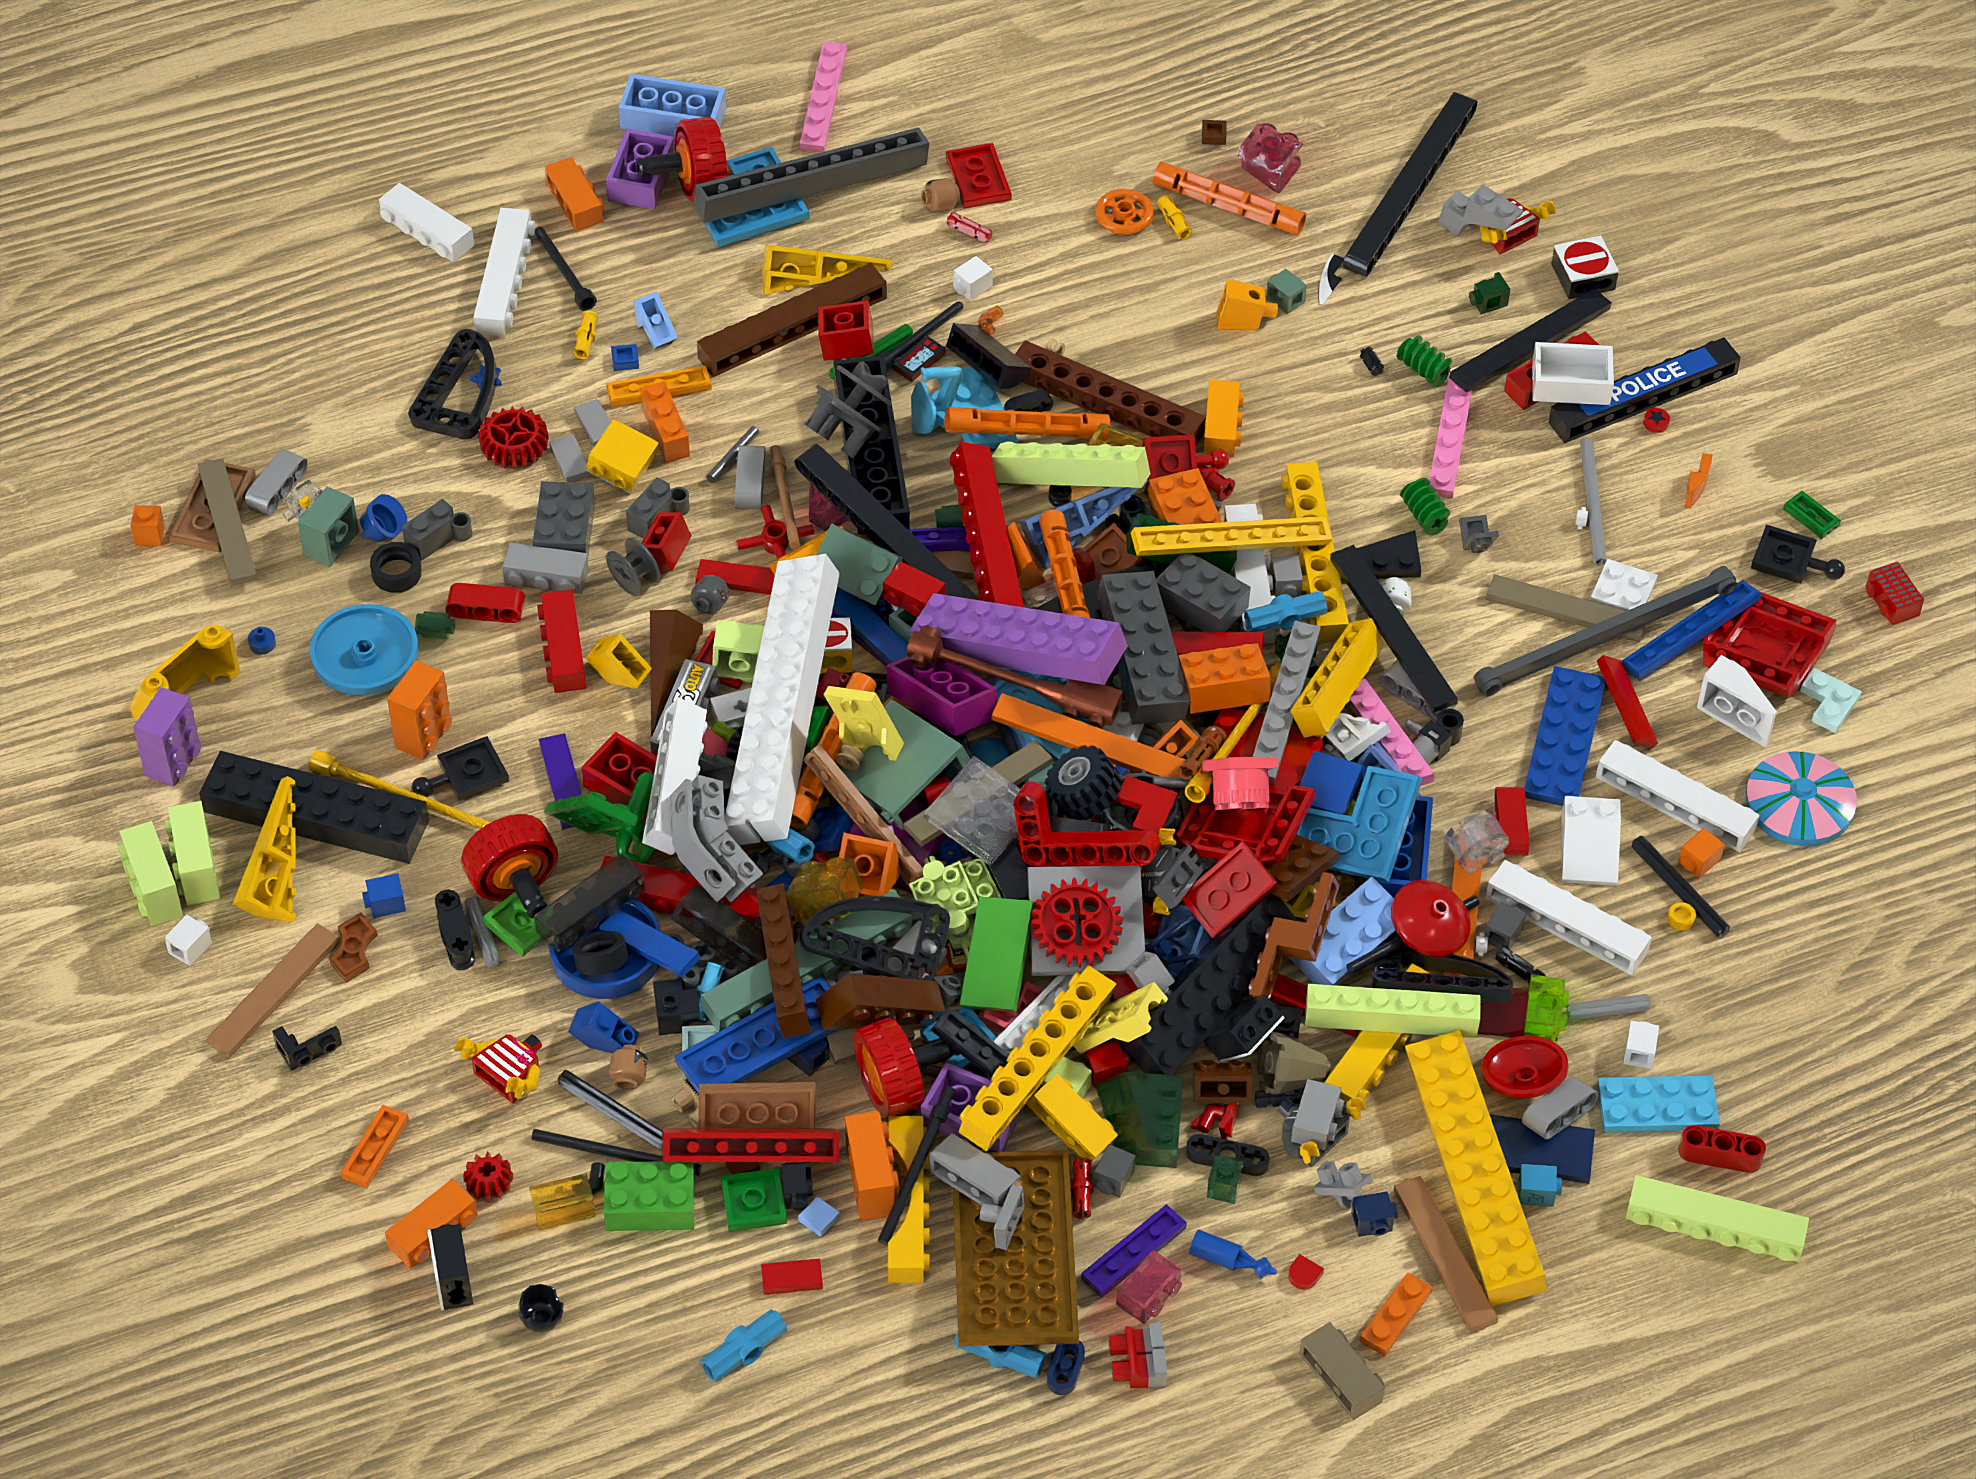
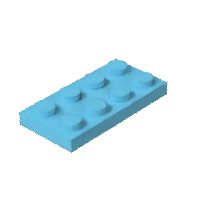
M1712 1075L1598 1078L1597 1089L1603 1133L1683 1131L1690 1125L1719 1129L1720 1122Z

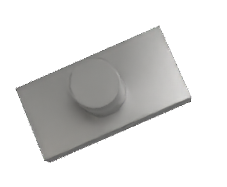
M1011 1185L1003 1207L983 1203L981 1207L980 1220L996 1223L994 1226L995 1248L1005 1250L1008 1248L1025 1206L1022 1186Z

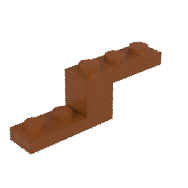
M1322 872L1320 881L1315 883L1313 890L1314 900L1312 906L1308 907L1306 911V923L1274 917L1272 926H1269L1266 931L1264 951L1260 952L1258 956L1256 976L1251 979L1249 984V993L1252 998L1264 994L1269 999L1271 998L1284 956L1316 962L1340 886L1333 874Z

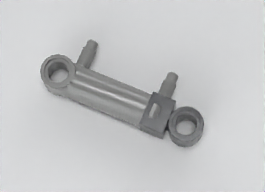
M1444 709L1437 715L1436 723L1430 720L1422 727L1408 719L1404 725L1418 737L1412 743L1429 765L1433 760L1438 762L1450 751V746L1459 743L1464 718L1455 709Z

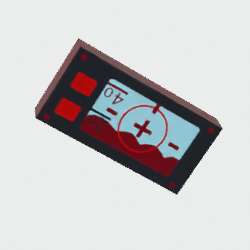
M926 335L893 363V370L913 382L921 375L922 367L925 369L931 367L946 354V348Z

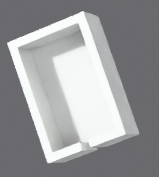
M1535 342L1532 360L1533 401L1610 405L1614 386L1613 346Z

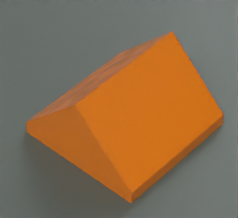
M1015 522L1011 523L1007 531L1020 589L1048 588L1049 585L1031 547Z
M844 833L833 888L871 896H883L888 893L901 875L896 843Z

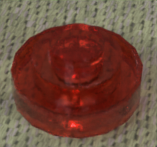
M1081 547L1072 549L1080 582L1083 585L1093 581L1095 577L1093 559Z

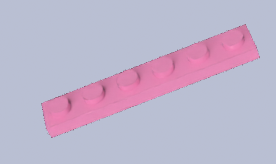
M823 41L800 140V150L812 152L825 151L847 53L846 43Z
M1448 378L1429 478L1430 485L1435 488V493L1447 498H1453L1472 390L1466 393L1450 378Z
M1362 679L1359 687L1355 689L1348 702L1350 708L1357 717L1367 718L1372 724L1379 725L1382 721L1388 725L1391 732L1378 742L1403 773L1420 776L1422 779L1420 786L1434 782V772L1367 680Z

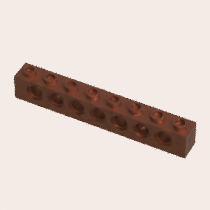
M1026 340L1015 353L1017 357L1031 367L1029 374L1022 382L1038 390H1047L1049 394L1059 397L1063 401H1068L1096 414H1108L1110 420L1150 437L1194 435L1196 446L1204 434L1206 416Z

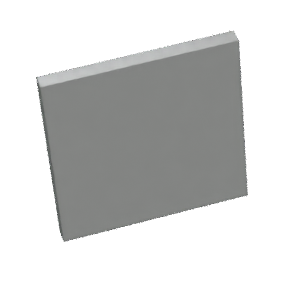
M1140 866L1028 867L1029 901L1034 903L1036 899L1042 900L1041 894L1043 890L1050 893L1051 884L1060 888L1061 880L1064 879L1067 885H1071L1074 877L1078 885H1082L1085 878L1088 881L1089 887L1098 882L1097 890L1099 892L1105 888L1108 889L1106 898L1116 897L1113 906H1121L1120 914L1117 916L1123 917V923L1119 925L1123 928L1122 935L1117 936L1119 938L1118 945H1112V954L1104 952V960L1102 962L1094 957L1093 966L1091 967L1103 975L1128 974L1125 968L1145 953ZM1073 900L1075 911L1073 920L1076 923V944L1081 945L1079 937L1081 925L1078 923V901ZM1090 905L1083 907L1087 912H1095L1097 910ZM1065 907L1055 908L1057 912L1062 914L1068 912ZM1031 928L1032 976L1075 975L1076 972L1082 973L1089 965L1086 960H1083L1081 968H1078L1077 962L1072 960L1071 965L1067 967L1066 959L1064 958L1059 963H1055L1056 954L1046 957L1047 947L1038 948V942L1041 939H1033V932L1037 929ZM1087 932L1085 934L1091 939L1099 937L1095 932ZM1059 933L1057 935L1062 940L1071 938L1066 933Z

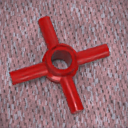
M766 504L761 507L765 521L762 534L736 540V546L738 550L764 545V549L768 553L776 555V558L779 559L786 555L785 550L789 542L784 522L775 520L771 506ZM813 524L797 527L798 537L815 534Z

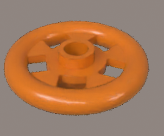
M1117 189L1106 193L1098 200L1095 207V215L1099 224L1106 230L1115 234L1130 235L1138 233L1150 225L1154 217V208L1151 201L1142 193L1131 189ZM1139 203L1143 208L1137 210L1134 204ZM1105 208L1112 209V214H1105ZM1136 216L1140 217V221L1136 223L1132 221ZM1117 220L1119 222H1124V224L1114 223V221Z

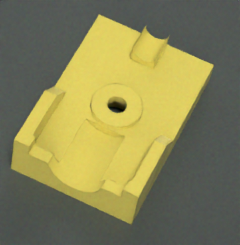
M828 686L824 696L839 720V738L842 744L855 746L861 751H865L873 745H878L883 748V753L888 755L889 760L896 761L904 742L875 692Z
M1152 982L1104 1006L1073 1046L1081 1054L1112 1038L1130 1042L1150 1032L1151 1026L1148 1023L1151 1017L1148 1011L1166 1003L1168 998L1157 984Z

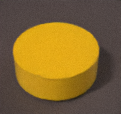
M1678 902L1670 906L1667 921L1672 928L1685 931L1693 927L1696 911L1691 905Z

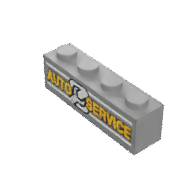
M685 659L650 740L651 753L659 749L665 710L678 697L706 709V714H708L711 707L710 698L712 693H717L720 684V678H717L716 666Z

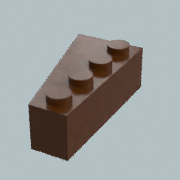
M848 974L815 999L823 1030L857 1029L886 1018L896 1020L900 1026H928L933 1024L936 1018L945 1011L938 983L931 980Z

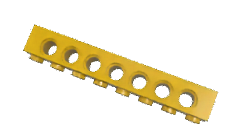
M1318 462L1286 464V474L1281 475L1282 490H1287L1285 506L1286 510H1291L1289 518L1326 516L1330 529ZM1333 539L1327 545L1294 546L1293 549L1298 550L1299 553L1298 557L1303 579L1302 591H1306V594L1320 591L1326 599L1327 614L1308 618V624L1321 626L1317 643L1337 641L1349 622L1339 572L1330 560V554L1335 552Z
M1089 965L1082 973L1076 972L1069 982L1068 986L1070 988L1067 992L1062 990L1054 1000V1008L1051 1011L1046 1009L1038 1020L1040 1025L1036 1030L1030 1028L1022 1040L1024 1043L1020 1049L1015 1047L1007 1058L1009 1063L1004 1068L1002 1066L998 1067L991 1078V1081H993L989 1087L984 1085L975 1097L977 1102L973 1106L967 1105L959 1117L962 1123L958 1132L985 1151H988L1108 1003L1116 987L1115 982Z

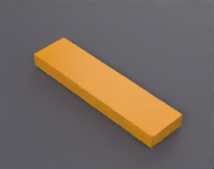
M707 366L606 383L611 408L640 403V387L665 381L671 397L712 390Z

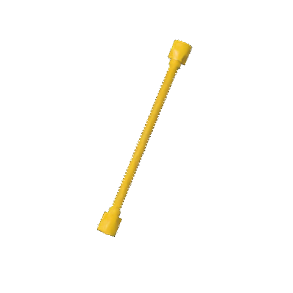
M1280 663L1272 665L1269 669L1270 696L1281 667ZM1265 703L1252 704L1213 759L1228 757ZM1212 772L1196 773L1185 787V795L1190 801L1195 803L1204 801L1210 792V786L1213 782Z
M316 749L310 757L309 769L325 776L331 777L332 774L341 775L377 790L426 801L428 810L430 809L459 822H464L477 829H481L491 823L485 819L470 815L453 807L451 808V806L344 766L341 762L337 761L336 756Z

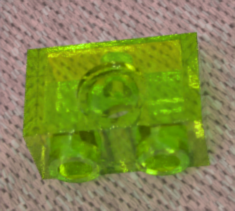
M1531 975L1524 1036H1538L1551 1041H1558L1559 1031H1565L1567 1014H1562V1007L1567 1008L1569 991L1564 990L1565 979Z

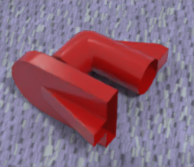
M1229 1103L1226 1108L1220 1105L1209 1104L1204 1112L1192 1121L1191 1129L1199 1130L1201 1133H1208L1214 1119L1219 1118L1222 1119L1219 1125L1221 1138L1228 1140L1229 1137L1232 1138L1233 1127L1239 1114L1238 1103Z

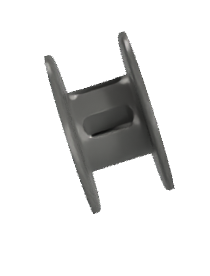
M627 538L625 541L627 555L623 557L615 551H609L606 554V563L609 571L621 588L633 596H639L642 591L639 578L644 577L646 580L656 583L660 580V570L652 554L640 541L634 538Z

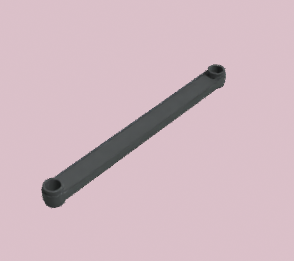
M1726 566L1718 567L1703 579L1495 668L1490 666L1484 667L1474 675L1475 684L1484 696H1492L1500 691L1502 686L1717 594L1721 596L1727 595L1737 588L1738 583L1731 570Z

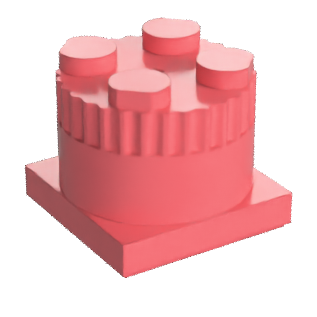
M1229 757L1204 760L1202 762V771L1212 772L1215 810L1269 808L1268 769L1278 768V758Z

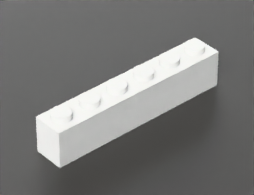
M500 208L473 317L475 331L482 335L506 337L508 327H512V309H516L518 301L516 291L521 290V272L526 270L525 254H529L531 248L529 237L534 236L535 221H531L530 210Z
M1256 504L1226 505L1224 508L1223 522L1263 520L1262 514H1257ZM1266 548L1237 550V560L1231 570V575L1251 587L1247 610L1268 605L1275 598V595L1271 596L1270 591L1273 590L1272 575H1267L1270 562L1269 555H1264L1263 550H1266ZM1243 613L1238 618L1240 630L1248 632ZM1280 627L1259 631L1264 633V644L1274 643L1275 632H1279Z
M679 697L665 710L642 843L670 855L675 852L672 844L670 795L685 779H689L692 782L699 774L700 766L698 761L704 748L702 737L707 729V722H705L707 710Z
M1614 740L1598 763L1596 778L1697 831L1705 828L1726 846L1739 853L1756 831L1760 816L1749 807H1744L1732 801L1723 794L1705 787L1702 783L1682 775L1679 771L1657 762L1654 758L1634 750L1629 745Z
M1504 860L1488 882L1486 899L1497 905L1502 901L1519 908L1522 912L1526 913L1525 919L1630 975L1634 974L1649 952L1652 937L1643 930L1621 921L1620 918L1607 914L1592 903L1573 896L1569 891L1562 890L1548 883L1544 878L1527 872L1517 864Z

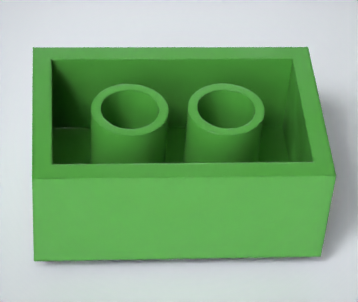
M605 1162L604 1219L606 1231L694 1230V1162Z

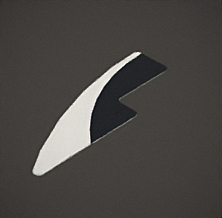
M1331 254L1321 275L1319 284V301L1321 305L1324 304L1342 279L1334 275V273L1343 263L1344 258L1335 254Z

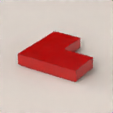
M1126 776L1116 798L1117 803L1140 810L1132 825V830H1149L1158 835L1159 829L1165 827L1178 800V793Z

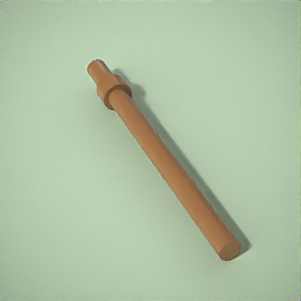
M773 445L770 448L772 457L770 460L771 470L775 473L789 546L792 550H796L800 547L785 474L787 469L786 461L781 454L780 447Z

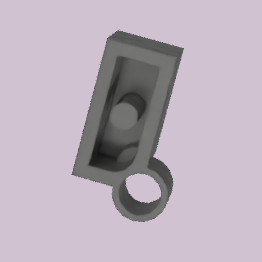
M656 477L626 510L628 531L644 539L658 512H681L682 515H686L690 510L688 490L683 487H675L670 490L669 483Z
M441 499L402 526L404 543L410 544L417 550L421 561L453 539L462 542L469 540L473 534L470 516L464 512L454 514L453 507L444 499Z

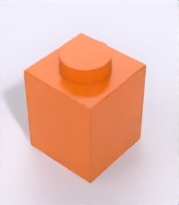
M134 505L131 530L135 545H162L165 523L161 506Z
M1703 828L1682 846L1678 863L1687 872H1691L1700 878L1721 860L1725 844Z

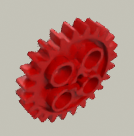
M1075 877L1072 879L1071 885H1067L1065 880L1062 879L1060 888L1051 884L1050 893L1043 890L1041 894L1042 900L1036 899L1035 907L1037 909L1032 910L1031 915L1035 919L1031 921V928L1037 929L1033 932V939H1041L1038 942L1039 949L1047 947L1046 957L1056 954L1055 963H1059L1064 958L1066 959L1067 967L1071 965L1072 960L1077 962L1078 968H1081L1083 960H1086L1090 966H1093L1094 957L1102 962L1104 960V952L1111 955L1113 951L1112 945H1118L1119 938L1117 936H1121L1123 930L1119 926L1123 923V917L1117 916L1120 914L1121 906H1113L1116 900L1115 896L1106 898L1107 888L1100 892L1097 890L1098 882L1089 887L1086 878L1083 880L1082 885L1077 884ZM1073 900L1078 901V923L1081 925L1079 931L1081 945L1076 944V923L1073 920L1075 913ZM1090 905L1097 910L1095 912H1087L1083 907ZM1065 907L1068 912L1062 914L1057 912L1055 908ZM1087 932H1095L1099 937L1091 939L1085 934ZM1059 933H1066L1071 938L1062 940L1057 935Z

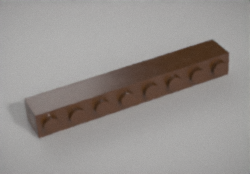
M872 263L856 268L854 271L843 276L836 277L823 285L814 287L803 294L794 296L783 303L772 306L743 321L727 326L723 330L703 337L697 341L698 359L704 366H707V370L712 377L718 376L817 331L818 307L866 300L869 301V306H872L887 299V281ZM788 330L787 334H785L784 336H782V335L780 334V333H782V332Z

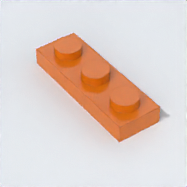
M382 1104L340 1172L341 1178L368 1189L409 1122L408 1114Z
M1407 1272L1361 1334L1360 1342L1385 1357L1431 1295L1433 1287Z

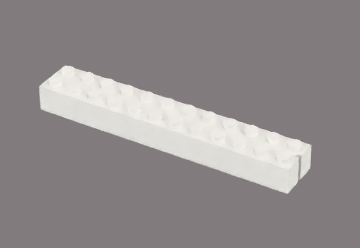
M827 554L778 561L725 813L726 826L729 828L727 832L738 845L758 843L761 837L765 842L787 839L840 574Z

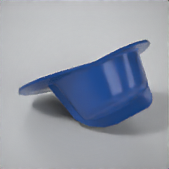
M387 494L377 496L368 504L367 509L360 517V525L364 531L361 537H369L375 542L395 538L402 531V526L407 523V515L401 503Z

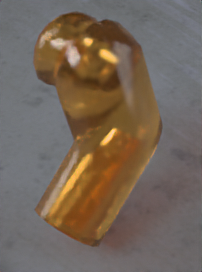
M996 305L979 317L978 326L989 335L994 333L996 329L992 323L1003 316L1002 309Z

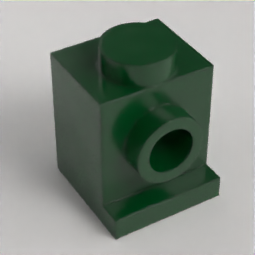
M1500 272L1495 273L1494 278L1475 283L1474 291L1469 292V300L1473 306H1476L1480 314L1508 306L1510 287Z

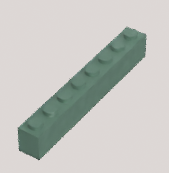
M892 890L883 895L887 897L900 898V896L897 894L895 890ZM856 911L826 927L885 945L892 938H900L909 932L912 926L913 915L892 911ZM816 932L808 936L811 938V944H815L817 941L825 942L824 949H827V944L831 939L828 936L825 941L817 938ZM836 940L833 943L834 950L837 953L845 954L848 952V945L845 941ZM800 941L795 943L802 986L820 976L829 977L846 964L811 953L801 946ZM862 949L860 956L862 957L863 954L871 951V949ZM766 959L702 994L701 1008L718 1032L774 1002L768 960Z

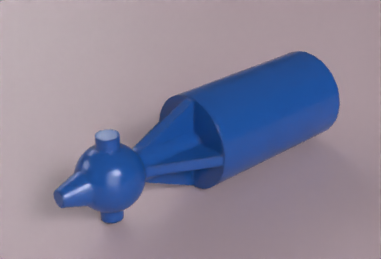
M1199 1229L1195 1233L1189 1250L1190 1255L1233 1271L1235 1268L1254 1269L1260 1278L1277 1274V1270L1271 1266L1266 1257L1255 1260L1243 1250L1242 1245Z

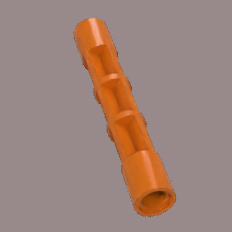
M1162 161L1157 165L1153 175L1154 185L1296 236L1300 235L1306 221L1307 214L1303 211Z
M947 407L944 416V427L947 433L1040 435L1041 437L1063 436L1084 439H1108L1110 434V417L1108 414L1093 413L1070 414L1049 413L1048 411L1026 412Z
M1059 510L1046 511L1040 516L1039 523L1044 543L1047 547L1050 567L1053 572L1063 614L1090 618L1064 514Z
M855 672L851 675L845 688L874 692L876 682L866 674ZM833 713L818 744L837 763L836 756L841 753L840 748L843 744L839 738V720L835 713ZM808 765L797 786L790 826L796 829L806 828L825 788L824 784Z

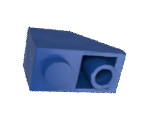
M599 1001L578 1008L568 1031L587 1047L609 1053L622 1049L624 1045H635L639 1035L636 1029Z

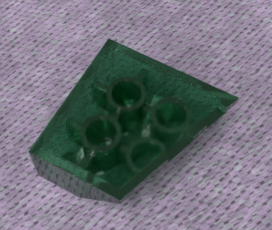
M1123 1072L1096 1084V1091L1102 1103L1104 1117L1111 1123L1114 1131L1118 1134L1112 1141L1114 1147L1136 1155L1135 1165L1177 1168L1183 1076Z

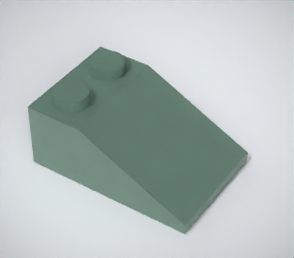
M832 523L816 554H827L840 573L837 587L876 606H880L883 601V581L903 559Z

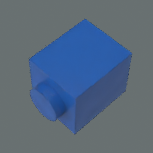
M398 873L365 880L367 891L362 892L365 909L371 908L373 918L406 911Z

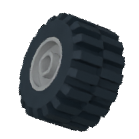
M1083 745L1078 749L1075 747L1070 749V752L1062 754L1058 761L1055 760L1052 764L1053 767L1047 772L1048 777L1045 779V789L1067 818H1074L1076 820H1082L1083 818L1085 820L1091 819L1092 816H1098L1102 813L1101 811L1108 809L1111 806L1110 803L1118 797L1117 793L1121 790L1120 783L1122 782L1120 773L1100 748L1097 749L1093 745L1089 747Z

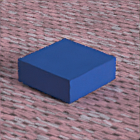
M636 344L611 346L614 371L639 369Z

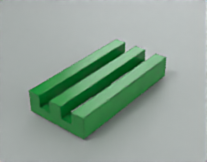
M1800 491L1784 504L1783 510L1821 539L1826 537V533L1830 534L1833 528L1840 526L1841 520L1804 491Z

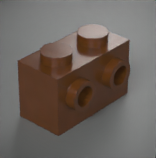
M1202 1060L1200 1063H1193L1194 1103H1252L1253 1074L1251 1063H1246L1243 1060H1231L1229 1063Z

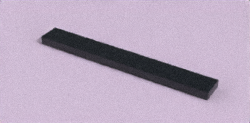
M1594 288L1450 371L1449 378L1467 393L1534 354L1535 342L1553 343L1609 310L1612 302Z
M1352 545L1331 553V562L1368 617L1372 618L1379 633L1432 712L1435 713L1456 705L1458 701L1457 696L1356 547Z

